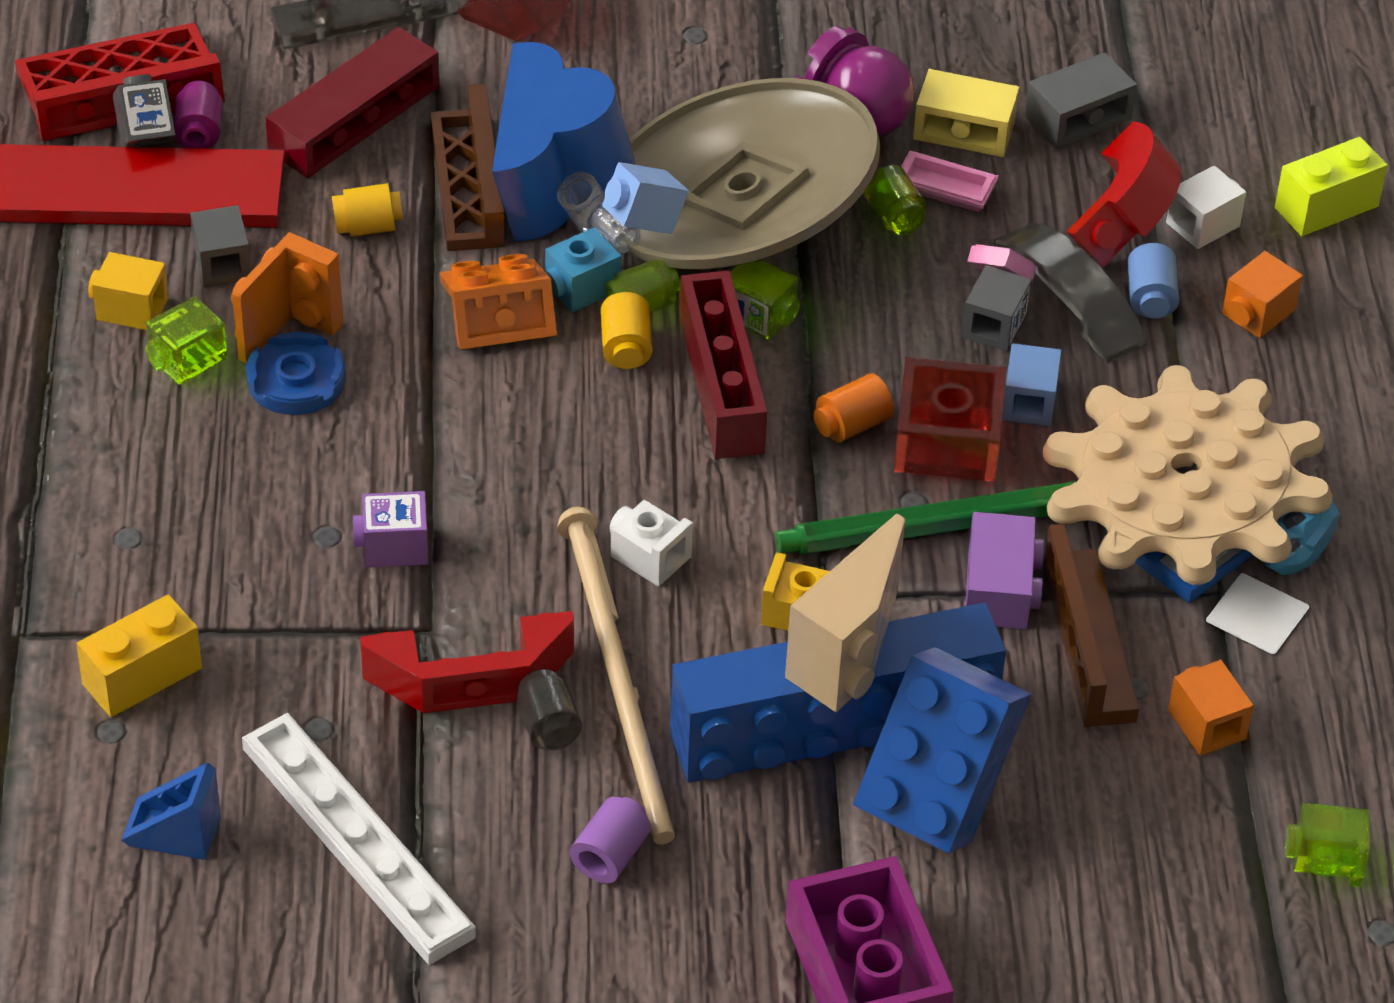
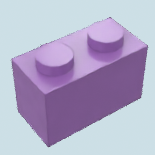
M973 512L968 551L965 606L985 602L996 627L1027 630L1030 609H1040L1042 595V578L1033 577V570L1042 569L1044 539L1034 538L1035 517Z

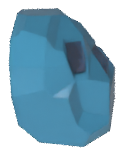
M1333 500L1330 508L1322 513L1289 512L1281 516L1277 524L1287 533L1291 541L1292 551L1287 559L1279 563L1264 562L1266 567L1281 575L1296 574L1311 566L1325 550L1336 532L1340 513Z

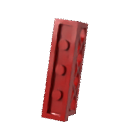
M195 23L15 60L16 72L36 116L38 132L42 141L118 125L112 94L118 85H124L123 79L130 76L149 74L152 77V81L165 79L171 113L175 112L178 93L185 85L193 81H204L212 84L217 89L222 101L225 102L220 61L216 53L210 54ZM189 41L183 47L170 45L179 42ZM141 52L138 57L126 55L127 53ZM156 57L170 59L166 64L153 61ZM89 61L97 62L92 67L81 64ZM112 66L124 68L121 73L108 71ZM42 71H51L47 76L35 74ZM66 76L79 78L75 83L63 80Z

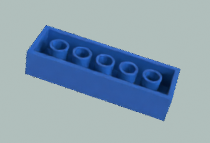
M985 602L889 621L871 686L862 697L850 699L837 712L785 678L788 642L672 664L670 735L687 783L704 779H720L729 774L758 768L769 769L782 763L807 758H822L831 753L860 747H875L912 655L936 647L1002 679L1006 649Z

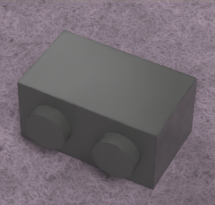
M1104 52L1029 81L1024 117L1055 149H1058L1131 120L1137 84Z

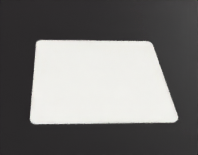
M1241 573L1206 618V621L1270 654H1275L1307 612L1309 605Z

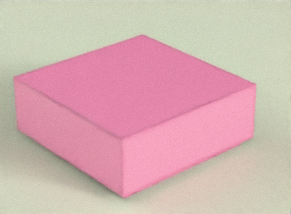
M976 244V246L972 245L967 262L981 270L984 269L985 265L1030 278L1032 279L1031 283L1037 268L1033 262L1009 248Z

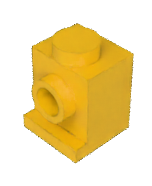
M776 552L763 589L761 625L788 631L790 605L830 571L786 562V554Z

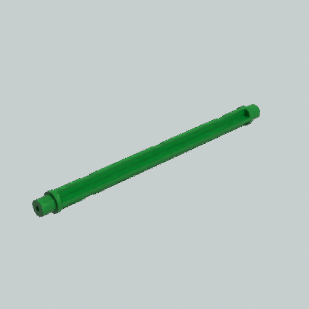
M1077 481L796 524L794 529L775 532L776 548L778 553L784 554L798 551L800 555L848 548L850 545L862 544L895 514L905 518L903 539L970 529L973 512L1035 518L1047 517V504L1052 494L1056 490L1070 486Z

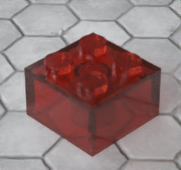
M905 357L894 472L995 482L1001 438L1006 367Z

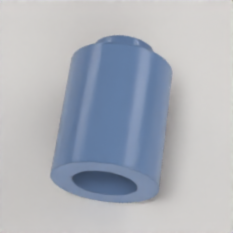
M1147 243L1135 248L1128 257L1131 308L1135 313L1145 318L1165 317L1174 312L1179 304L1176 255L1171 248L1159 243Z

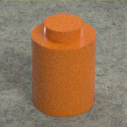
M869 373L818 397L816 410L813 414L814 422L823 436L830 437L833 441L840 443L891 419L894 414V403L890 391L883 380L876 374Z

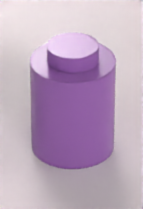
M627 797L607 798L570 847L569 854L574 865L584 875L597 882L613 883L651 832V824L643 806Z

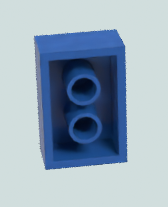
M936 647L912 655L853 805L948 854L971 843L1032 694Z

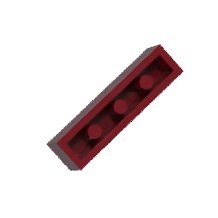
M397 27L266 116L268 150H284L285 164L306 178L311 177L439 88V52L402 28Z
M730 270L681 275L679 319L715 460L765 454L767 409Z

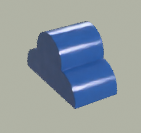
M536 42L513 43L492 167V174L514 241L518 242L537 239L558 229L572 214L575 203H585L605 198L606 186L612 179L618 162L635 165V157L611 79L604 73L591 68H565L562 57L554 48Z

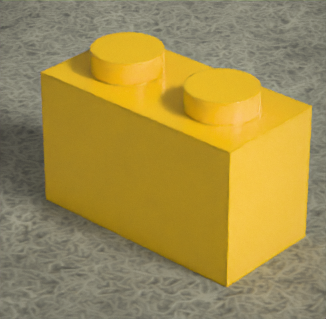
M169 594L76 643L82 685L110 718L202 669L198 627Z

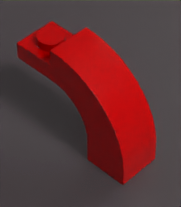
M1133 121L1101 153L1117 173L1113 182L1105 193L1066 231L1096 266L1102 268L1136 234L1145 237L1155 227L1173 202L1180 186L1181 168L1179 163L1147 125Z

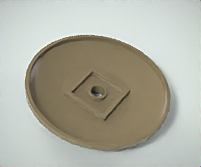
M769 78L728 85L693 97L667 110L642 127L629 139L635 157V165L666 170L689 190L673 234L624 227L602 207L605 198L599 199L600 210L605 226L615 242L633 256L652 264L680 269H711L756 261L782 252L811 238L831 225L853 206L871 182L880 157L878 131L872 115L862 102L847 91L827 83L799 78Z

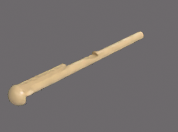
M579 506L571 507L560 516L558 532L560 536L571 540L644 808L651 824L653 840L656 844H667L675 838V833L639 709L638 690L636 687H633L615 621L619 618L594 532L597 527V520L590 510Z

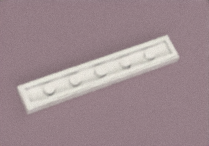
M289 713L242 737L243 750L428 965L433 964L476 938L475 925Z

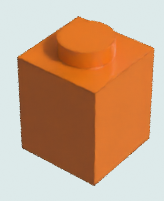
M1264 251L1228 279L1222 314L1231 319L1235 324L1242 326L1258 338H1261L1296 310L1303 275Z
M1218 660L1201 667H1190L1181 674L1174 676L1168 711L1199 756L1246 740L1254 705L1222 660Z

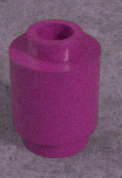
M204 81L190 82L184 86L176 97L173 121L174 138L180 145L186 148L207 149L215 145L219 140L223 101L212 84Z

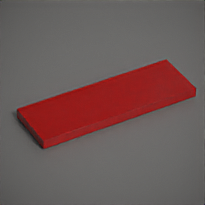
M0 144V222L191 226L190 212L239 205L244 227L278 228L285 166L284 150Z

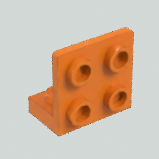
M289 232L275 247H271L265 252L261 262L247 277L239 279L231 295V302L234 308V335L237 340L238 360L247 364L250 353L257 346L259 350L266 346L268 339L274 337L291 318L298 320L307 327H314L331 336L343 325V308L338 253Z
M505 255L499 258V264L480 266L479 261H461L452 264L451 271L439 273L441 284L452 298L456 340L460 350L557 336L551 278L535 259H528V255Z

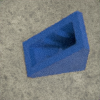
M207 762L139 796L121 841L130 847L206 860L221 818L216 768Z

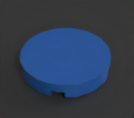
M291 332L269 338L268 345L260 350L257 346L250 353L245 366L249 393L259 405L275 413L288 415L314 413L329 406L342 393L346 382V367L342 352L337 347L335 350L329 346L327 339L311 333Z

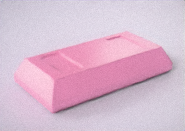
M909 151L894 179V184L900 190L979 212L984 208L998 181V176Z

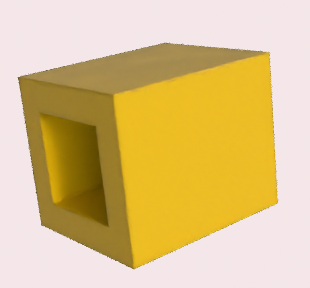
M109 252L100 270L93 271L88 286L89 298L94 299L96 320L153 331L169 299L165 263Z

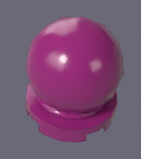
M833 26L823 33L807 53L808 56L813 58V61L807 70L805 79L836 86L856 97L872 115L879 137L885 136L903 125L912 110L916 89L907 65L896 54L874 45L869 46L866 36L851 27L844 30L839 26ZM797 75V77H796V78H799V79H804V78H802V77L799 76V75Z

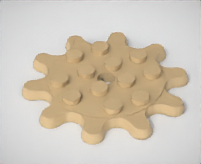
M1174 365L1163 371L1158 379V392L1148 397L1131 398L1121 394L1111 386L1100 385L1091 390L1085 402L1087 414L1096 421L1098 427L1085 433L1061 431L1053 433L1049 436L1043 447V457L1048 464L1073 471L1079 479L1070 486L1060 488L1052 494L1047 504L1048 516L1060 524H1073L1086 520L1102 524L1107 529L1108 534L1098 549V559L1101 564L1111 569L1128 568L1145 553L1161 552L1168 554L1174 559L1177 565L1178 576L1183 581L1189 584L1200 585L1214 578L1216 575V558L1221 552L1228 549H1245L1263 562L1279 563L1290 556L1292 545L1287 533L1277 524L1278 519L1289 512L1322 513L1332 505L1331 490L1323 479L1308 476L1294 468L1298 461L1314 456L1323 449L1324 437L1320 428L1310 421L1278 424L1267 420L1263 414L1271 405V393L1266 384L1258 379L1244 380L1231 392L1217 395L1209 390L1197 389L1190 371L1186 367ZM1193 463L1196 464L1197 470L1188 471L1184 474L1175 471L1180 467H1192Z

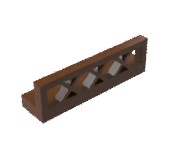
M486 84L467 85L468 110L431 112V127L447 251L505 247L504 208L492 174L495 144ZM469 126V131L459 139L442 131V128ZM458 155L473 162L463 171L448 164ZM462 187L477 194L468 203H464L452 195ZM468 219L482 227L483 232L455 233V229Z
M1049 525L1043 569L1084 727L1137 723L1139 706L1096 549L1071 551L1065 525Z

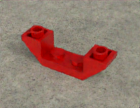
M573 611L541 613L520 617V650L498 651L485 655L442 658L436 661L420 663L413 630L360 636L363 679L422 713L527 701L574 654Z

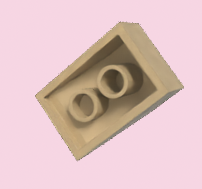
M895 514L790 605L785 678L835 712L842 708L850 699L862 697L874 679L875 666L898 592L905 518L899 514Z

